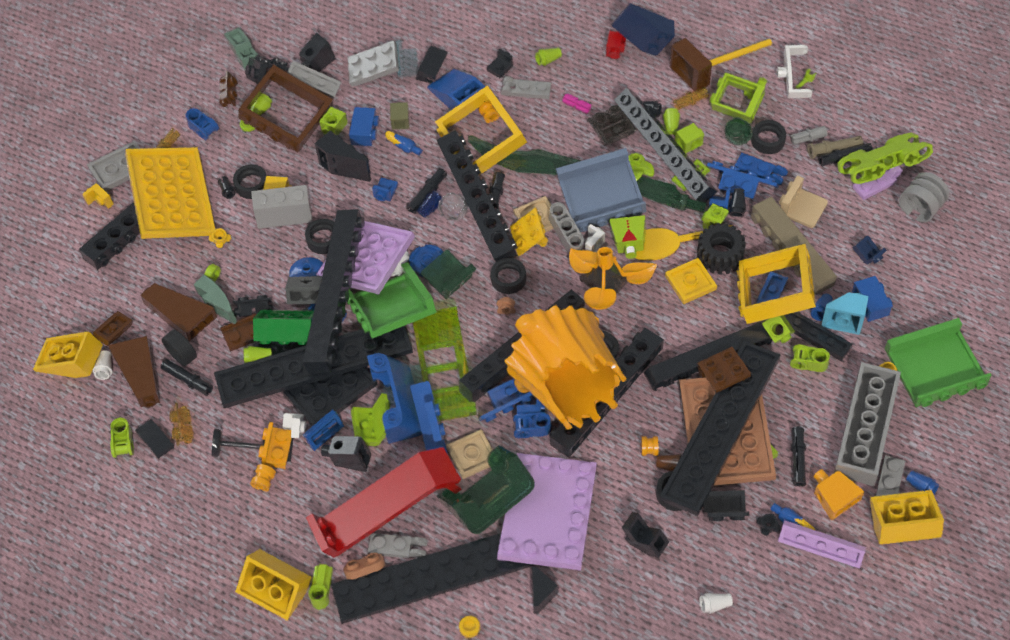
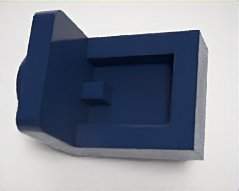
M868 235L852 247L866 265L872 262L874 264L878 263L883 259L882 254L887 251L885 247L879 250Z

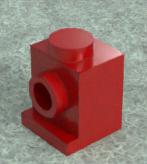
M609 31L606 57L618 59L621 52L624 53L626 38L619 32Z

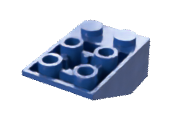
M456 69L451 70L427 86L450 110L486 87L475 76Z

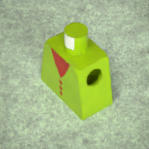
M645 215L610 219L611 233L617 252L625 253L628 259L635 258L637 256L636 251L644 250L646 236Z

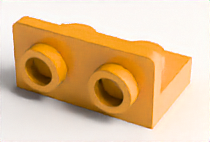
M269 422L268 428H264L262 440H265V444L260 446L258 457L262 458V464L286 469L292 440L291 430L273 427V422Z

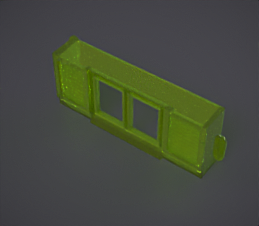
M457 306L437 309V313L413 322L423 382L429 381L428 374L458 369L461 379L469 372ZM454 346L457 362L426 367L424 351ZM459 386L432 390L435 404L438 403L440 407V421L477 415L475 402H469L459 392Z

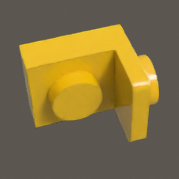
M97 183L82 194L88 205L94 201L100 206H106L108 209L114 205L110 195Z

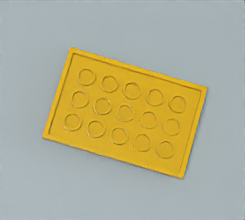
M198 147L125 150L141 239L210 236L216 230Z

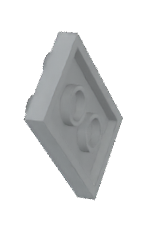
M393 40L348 57L349 84L351 86H358L399 71L396 42Z
M136 141L87 164L95 180L105 192L130 180L125 150L140 149Z

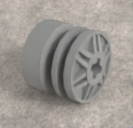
M924 172L914 178L898 200L905 214L909 215L914 209L921 213L916 220L928 222L932 220L939 208L948 200L950 194L947 185L939 177Z

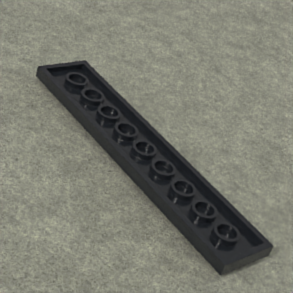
M405 326L375 338H371L368 332L365 333L363 329L340 335L338 337L339 347L335 351V364L332 365L331 373L308 374L302 363L306 346L214 372L223 408L225 409L369 366L368 355L382 353L389 357L397 358L411 354L413 349Z
M743 341L737 354L750 371L751 377L715 393L660 495V501L693 515H699L774 372L781 354Z
M501 533L382 568L357 579H346L332 583L331 587L341 624L529 568L535 566V564L498 560L497 554L501 539Z

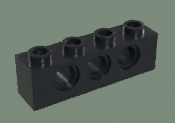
M132 203L79 248L82 258L97 270L106 266L113 256L120 254L123 248L128 243L134 242L140 234L135 204Z

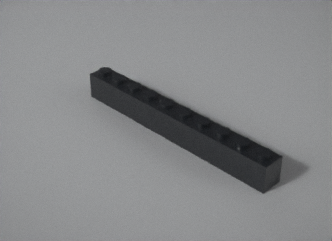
M359 209L337 210L302 362L308 374L331 373L332 365L335 364V351L339 347L338 337L339 333L342 332V319L346 314L345 305L349 300L348 291L349 287L352 286L355 259L359 254L358 245L362 240L361 231L365 226L364 217L361 216Z

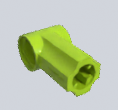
M325 564L315 566L312 585L308 591L312 606L318 610L326 608L330 602L329 593L333 568ZM323 595L322 598L315 599L316 596Z

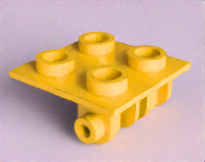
M536 207L510 226L512 237L518 247L516 249L518 256H521L536 244L541 247L547 245L548 238L545 236L544 225L541 223V216L538 214Z

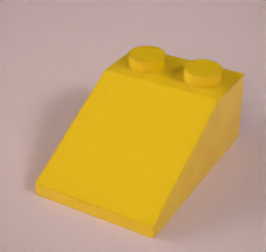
M89 331L46 338L33 370L35 372L72 378L90 376L103 344Z

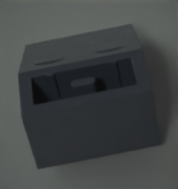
M329 131L314 143L319 165L329 173L368 182L371 181V171L367 156L356 151L353 145H348L340 135H335L332 131Z

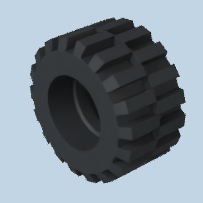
M716 223V226L710 225L708 229L705 228L698 240L697 258L704 264L706 270L710 268V272L713 274L715 271H718V275H722L723 271L729 274L731 269L733 271L737 270L739 261L744 259L746 247L745 237L741 235L742 232L740 230H735L736 227L733 225L729 227L725 223L724 225ZM717 245H723L728 247L730 250L721 252L715 250L713 247Z

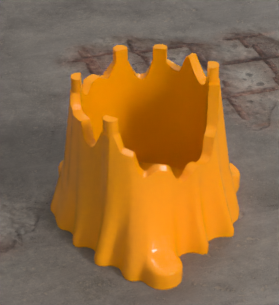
M555 305L547 311L537 309L533 313L524 314L518 318L515 327L522 334V337L511 344L514 351L512 355L505 359V363L508 366L507 372L515 379L514 384L519 392H531L567 430L572 428L570 423L581 428L583 425L582 418L591 417L595 423L598 422L601 417L596 411L597 402L606 403L611 409H615L618 406L614 400V388L619 386L620 380L624 382L626 377L604 342V333L599 328L593 312L585 308L574 310L572 306L560 310Z

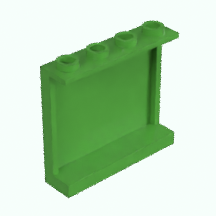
M408 262L401 264L403 275L388 280L380 294L363 290L352 294L350 289L348 291L349 300L347 304L350 305L359 324L361 323L364 332H368L371 338L437 313L432 296Z
M959 318L887 340L885 351L890 361L896 366L897 371L901 372L900 379L915 407L921 405L922 407H927L933 401H946L952 395L958 394L961 396L968 393L971 389L976 388L980 390L988 385L992 375L991 373L984 374L960 331L962 322Z

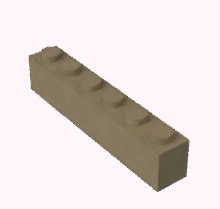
M772 196L753 205L751 214L753 222L760 225L762 233L765 237H769L772 240L773 247L777 251L806 244L811 257L815 295L835 286L837 278L835 273ZM800 264L793 266L796 276L801 277Z

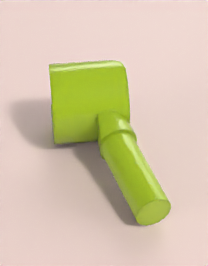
M807 69L804 79L795 88L800 89L805 83L814 81L816 73L810 75L811 69Z

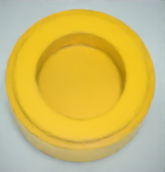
M466 616L459 622V631L466 638L475 637L480 631V622L474 616Z

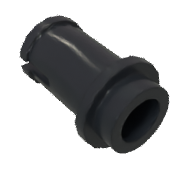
M222 176L224 182L220 178L217 181L222 190L221 194L226 199H231L235 196L236 190L231 186L228 177Z

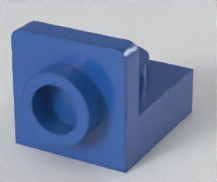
M381 177L378 185H373L372 187L373 197L379 201H391L398 187V182Z
M537 398L534 405L529 403L517 405V414L545 412V406Z

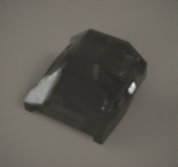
M618 105L611 106L609 110L603 113L598 112L592 118H587V123H590L604 146L615 143L636 132L632 121Z
M613 263V266L606 270L605 289H613L617 294L628 281L626 277L621 276ZM599 266L596 269L593 268L591 272L581 275L580 281L584 282L589 288H602V269Z

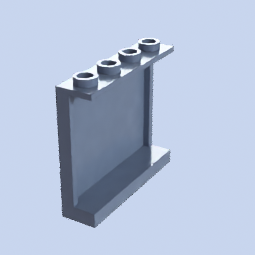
M626 148L556 168L568 211L580 232L588 231L590 224L595 227H603L610 223V219L640 216L646 212V203L643 201Z

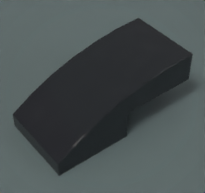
M152 419L135 430L137 435L158 459L174 448L172 442Z

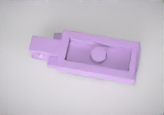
M896 166L886 170L885 174L879 179L862 184H853V189L865 200L892 186L903 170Z

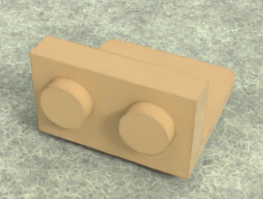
M797 175L794 182L790 181L787 187L788 192L786 195L783 194L781 196L779 205H781V209L790 220L809 228H814L828 201L803 190L804 178Z

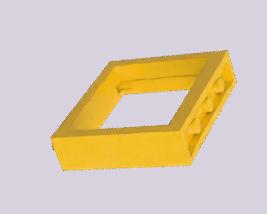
M488 85L435 121L439 127L436 131L443 137L449 134L448 128L479 108L484 102L489 101L513 135L472 162L473 165L477 164L481 174L527 143L522 132Z
M806 244L739 261L737 276L740 281H737V286L740 292L738 293V299L741 306H738L740 316L745 318L747 324L816 307L811 257ZM800 264L803 292L752 305L750 277Z

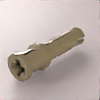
M861 136L831 142L824 140L818 144L809 143L807 145V152L810 159H815L819 155L828 154L837 149L844 150L863 145V139H861Z

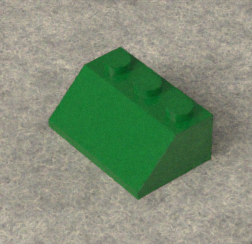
M260 310L253 318L254 341H259L260 344H270L271 341L279 342V344L298 342L299 345H307L314 311Z

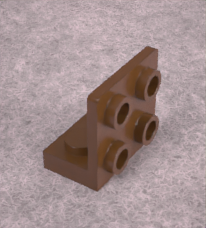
M733 347L697 363L700 378H706L715 392L722 391L751 377L750 371Z

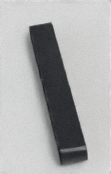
M762 322L756 323L646 369L644 375L653 391H657V388L667 387L674 384V381L684 380L696 372L699 373L697 363L730 347H733L738 352L743 341L761 347L765 344H771L773 340L762 325Z

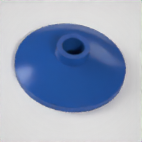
M313 257L299 259L291 266L289 277L316 276L323 262Z

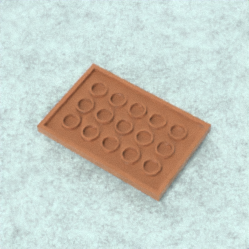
M706 378L679 380L687 443H689L716 393ZM762 394L714 485L776 480Z

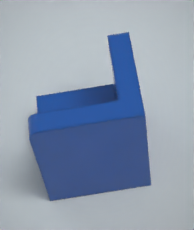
M730 190L726 191V197H711L709 208L713 203L728 210Z

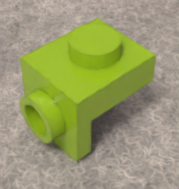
M712 203L708 211H705L702 216L703 229H708L714 223L722 224L729 211Z

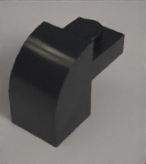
M632 512L622 526L623 531L627 535L625 540L648 556L659 558L669 543L663 532L658 528L647 526L639 513Z

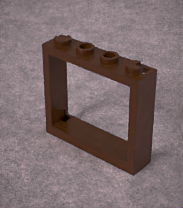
M273 65L240 106L238 118L244 121L245 124L254 127L258 132L270 136L275 142L285 145L287 149L299 152L320 125L319 121L329 108L332 107L333 99ZM271 81L319 108V111L298 138L249 110Z

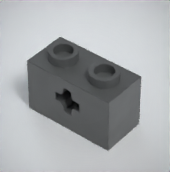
M322 276L288 277L285 287L287 304H316Z

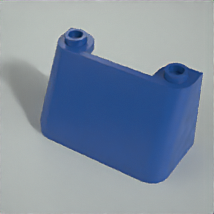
M382 353L368 355L367 358L373 381H381L385 388L391 386L396 404L395 408L388 409L383 414V424L388 444L421 436L422 432L410 386L414 385V380L409 365Z

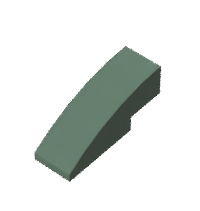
M239 27L224 33V36L242 68L245 70L249 57L255 58L258 54L252 48L250 40Z
M203 274L194 284L198 295L202 297L205 304L215 309L216 314L235 324L237 320L226 295L213 280Z

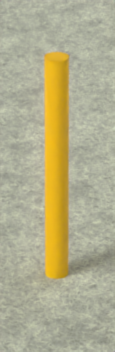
M767 39L709 61L712 63V66L771 46L772 41Z

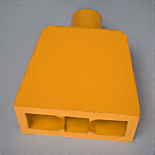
M821 469L813 476L819 483L815 488L814 494L831 520L862 500L864 491L840 471L828 476Z

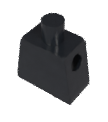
M318 33L299 52L302 60L301 64L318 72L322 71L336 59L329 42Z
M334 436L331 445L324 444L321 448V455L330 457L335 466L367 472L372 454L362 437Z

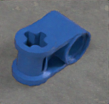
M192 108L186 112L185 116L188 127L205 141L211 133L219 130L218 124L199 109Z
M545 412L519 413L513 416L516 429L514 431L515 438L547 436L551 432V419ZM541 423L546 424L545 426H539Z

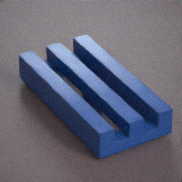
M331 410L302 435L310 445V448L315 451L342 429L344 424L337 413Z

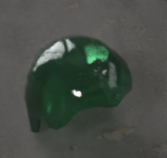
M735 117L726 123L724 133L726 140L730 144L742 146L752 139L751 125L744 119Z

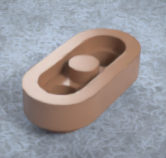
M374 552L362 559L347 562L343 571L347 579H357L382 569L385 566V561L382 554Z

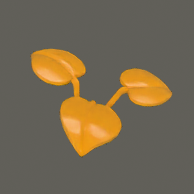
M602 247L598 249L597 253L571 248L569 253V262L575 272L589 273L593 268H598V266L602 269V288H590L584 294L586 305L596 310L607 309L616 301L615 290L605 289L606 270H609L613 263L621 276L626 277L627 281L632 284L648 282L657 268L655 263H630L621 269L616 256H613V251L609 247Z

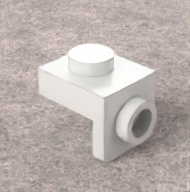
M285 413L283 415V429L291 430V438H300L302 433H305L306 421H304V414Z

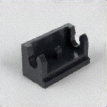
M430 45L417 71L416 80L432 84V80L436 79L448 52Z

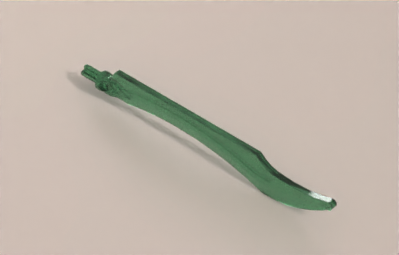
M473 135L468 136V142L482 155L496 147V145L483 141ZM536 149L532 151L516 150L497 164L519 173L557 175L556 168L580 162L581 160ZM643 176L637 181L643 197L681 211L691 209L702 213L705 212L707 203L689 199V195L680 193L676 185Z

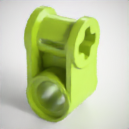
M801 344L793 347L794 356L790 362L792 368L814 372H824L827 370L830 354L826 349Z
M116 418L110 426L112 457L117 458L118 455L124 454L134 455L132 429L126 419Z

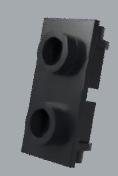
M259 295L257 299L239 297L238 301H233V304L238 307L234 308L235 316H250L254 308L256 315L260 310H273V305H269V302H273L271 297L268 298V295Z

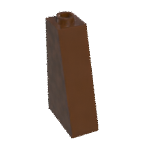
M156 283L146 288L140 295L144 305L173 329L180 332L189 342L217 318L215 309L212 306Z
M147 336L109 345L117 365L140 406L150 408L160 403L152 350Z

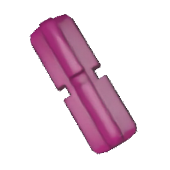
M570 94L564 95L562 100L564 104L573 108L575 106L577 110L586 114L590 112L592 107L591 104L581 99L579 101L578 98Z

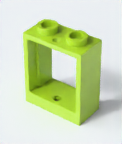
M725 72L723 78L720 77L717 83L718 89L716 93H713L710 98L712 110L751 124L764 98L765 86ZM728 85L754 94L746 112L720 104Z

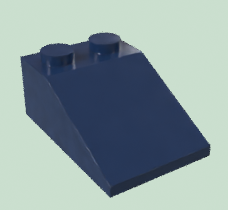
M631 3L612 23V27L638 49L653 56H657L675 37L674 20Z

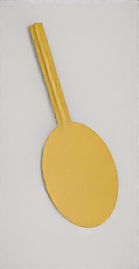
M647 229L644 250L636 251L637 256L635 259L652 261L668 257L677 251L681 242L699 239L703 231L678 236L677 233L668 229Z

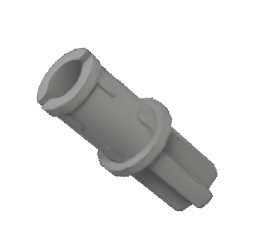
M825 126L811 130L807 128L803 132L792 134L791 142L794 145L807 141L811 143L815 139L827 137V129Z

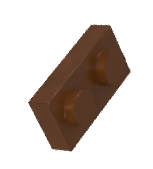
M117 311L93 331V336L109 346L131 327L133 320Z

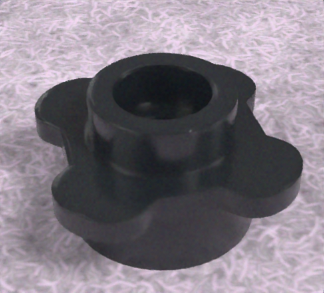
M770 513L757 518L756 522L760 525L761 533L764 536H768L769 533L774 531H780L781 526L778 524L774 514Z

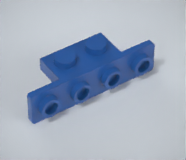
M716 161L707 163L708 168L723 172L718 187L720 190H730L733 193V190L736 188L744 189L745 197L754 199L759 183L774 188L779 186L775 182L776 179L771 177L759 178L757 173L750 171L747 174L740 172L741 169L730 166V168H725L722 163Z
M513 378L486 392L495 409L480 416L478 419L480 422L485 420L487 423L497 418V413L503 411L505 414L514 409L513 405L519 402L522 405L531 401L530 397L533 394L531 392H519L515 387V379Z
M425 381L411 385L410 389L426 451L444 447L448 454L443 436L446 435L444 424H440L439 415H441L439 404H435L430 382Z

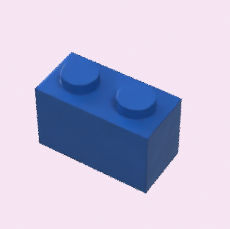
M354 107L349 132L351 145L372 146L373 140H376L377 130H375V127L379 126V116L376 115L375 108Z
M876 276L854 282L852 293L868 296L865 313L868 322L890 315L893 306L892 301L886 296L884 286L878 281Z

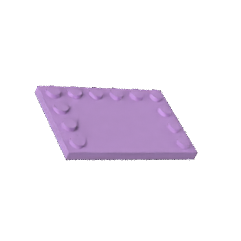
M517 453L497 559L581 570L597 463Z

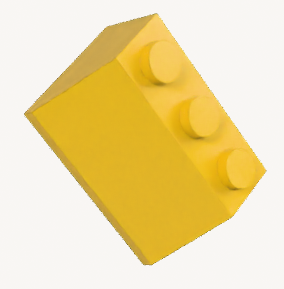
M932 490L870 497L874 531L880 545L942 537L944 518Z
M259 549L246 557L235 592L288 621L306 594L312 577Z

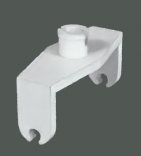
M785 45L784 67H777V78H786L788 98L812 97V90L793 89L790 55H804L808 53V46Z

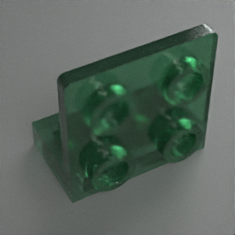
M445 250L421 271V275L447 300L473 277L476 268L472 264L466 268L449 250Z

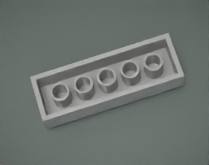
M861 362L834 473L840 471L852 481L871 486L875 485L901 372Z

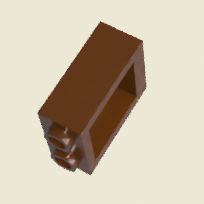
M686 38L675 42L671 47L670 68L695 93H698L710 85L712 63Z

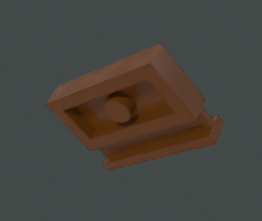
M256 313L238 320L235 324L230 323L220 327L230 352L256 342L253 337V318L256 316Z

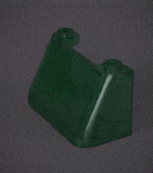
M500 445L494 448L487 457L488 465L492 470L462 495L459 492L455 494L447 488L436 495L440 502L463 526L474 534H480L530 494L535 486L533 477L517 454Z

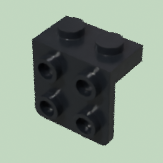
M256 55L255 58L249 57L245 74L246 78L259 84L266 74V68H271L275 65L282 70H289L290 66L288 62L282 61L279 58H272L270 60L264 56Z
M745 490L711 491L703 505L704 516L709 517V521H724V517H730L732 521L745 520V516H750L749 511H746Z

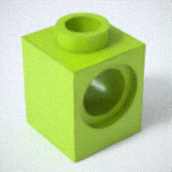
M330 107L319 121L323 134L332 131L335 135H339L348 123L346 113Z
M694 123L676 132L675 141L685 153L703 145L704 133Z
M784 315L770 318L762 323L774 343H786L792 338L791 334L795 332ZM778 324L783 326V333L781 335L776 332Z

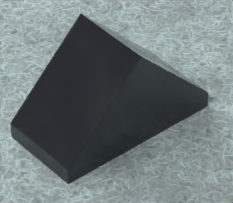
M532 567L534 614H538L558 594V585L540 569Z

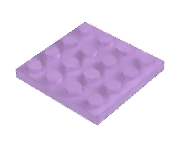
M365 221V226L361 231L362 240L358 245L359 254L355 259V271L352 273L351 288L380 294L415 238V235L411 231ZM325 262L317 272L316 276L323 275Z

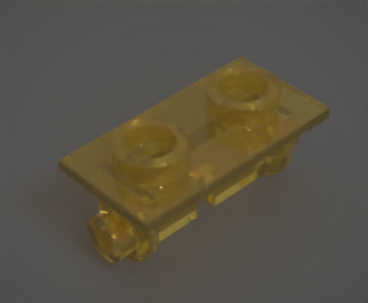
M175 403L173 411H170L169 415L170 422L174 424L172 439H176V446H179L180 442L183 441L185 444H190L194 438L192 425L184 426V424H191L190 410L186 406L178 408V403Z

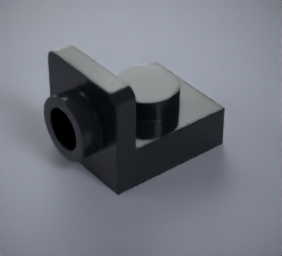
M499 48L497 50V58L487 67V71L501 79L513 67V56Z

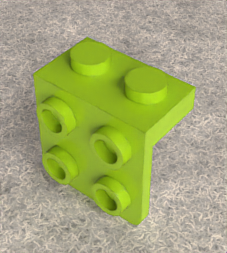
M382 393L372 408L353 407L351 410L354 436L362 437L367 446H378L386 437L383 414L386 410L390 409V400H388L386 393Z

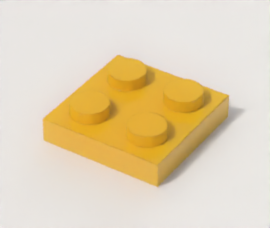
M699 258L665 272L666 279L683 305L717 290L716 283Z

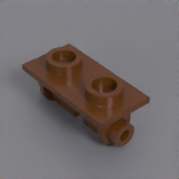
M226 71V76H222L219 80L221 92L219 93V103L222 107H227L228 104L236 106V99L238 98L236 86L238 82L235 76Z

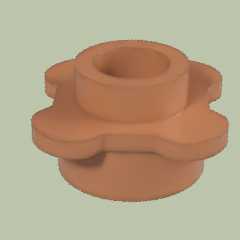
M503 297L496 302L498 314L516 313L514 308L515 301L510 297Z

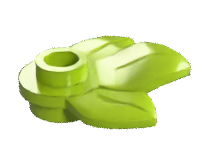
M632 153L629 155V161L636 181L643 174L651 177L654 176L653 165L645 161L641 154Z

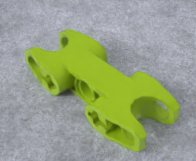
M915 133L898 135L888 139L885 146L869 152L858 150L843 157L837 163L838 171L842 174H850L853 183L862 184L881 178L888 169L902 164L909 167L924 161L933 153V146L928 142L919 143V135ZM912 137L914 138L913 143L908 141ZM924 147H927V151L923 155H920L919 150H921ZM850 161L851 166L843 169L844 164ZM857 173L862 174L859 179H856Z

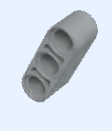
M559 202L552 204L549 212V221L568 253H570L571 248L582 250L584 238L566 206ZM555 212H559V213H561V215L558 216V215H555L554 213H555ZM563 227H567V228H569L570 230H569V231H565V230H563L562 228H563ZM576 242L579 245L573 246L571 243Z

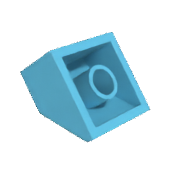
M849 292L826 304L821 326L827 329L860 335L868 296Z

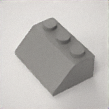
M307 185L251 191L258 229L313 222L309 187Z

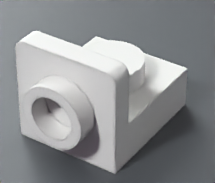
M590 224L588 226L589 237L585 242V250L596 252L605 242V232L601 228Z

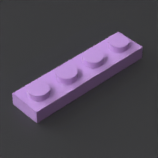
M784 521L778 542L859 569L866 551L864 546L788 521Z

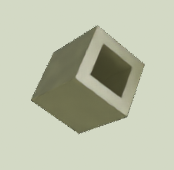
M408 102L390 103L392 130L410 129Z

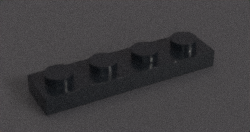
M799 312L784 315L794 329L795 335L817 348L826 349L831 356L841 362L851 350L852 343Z

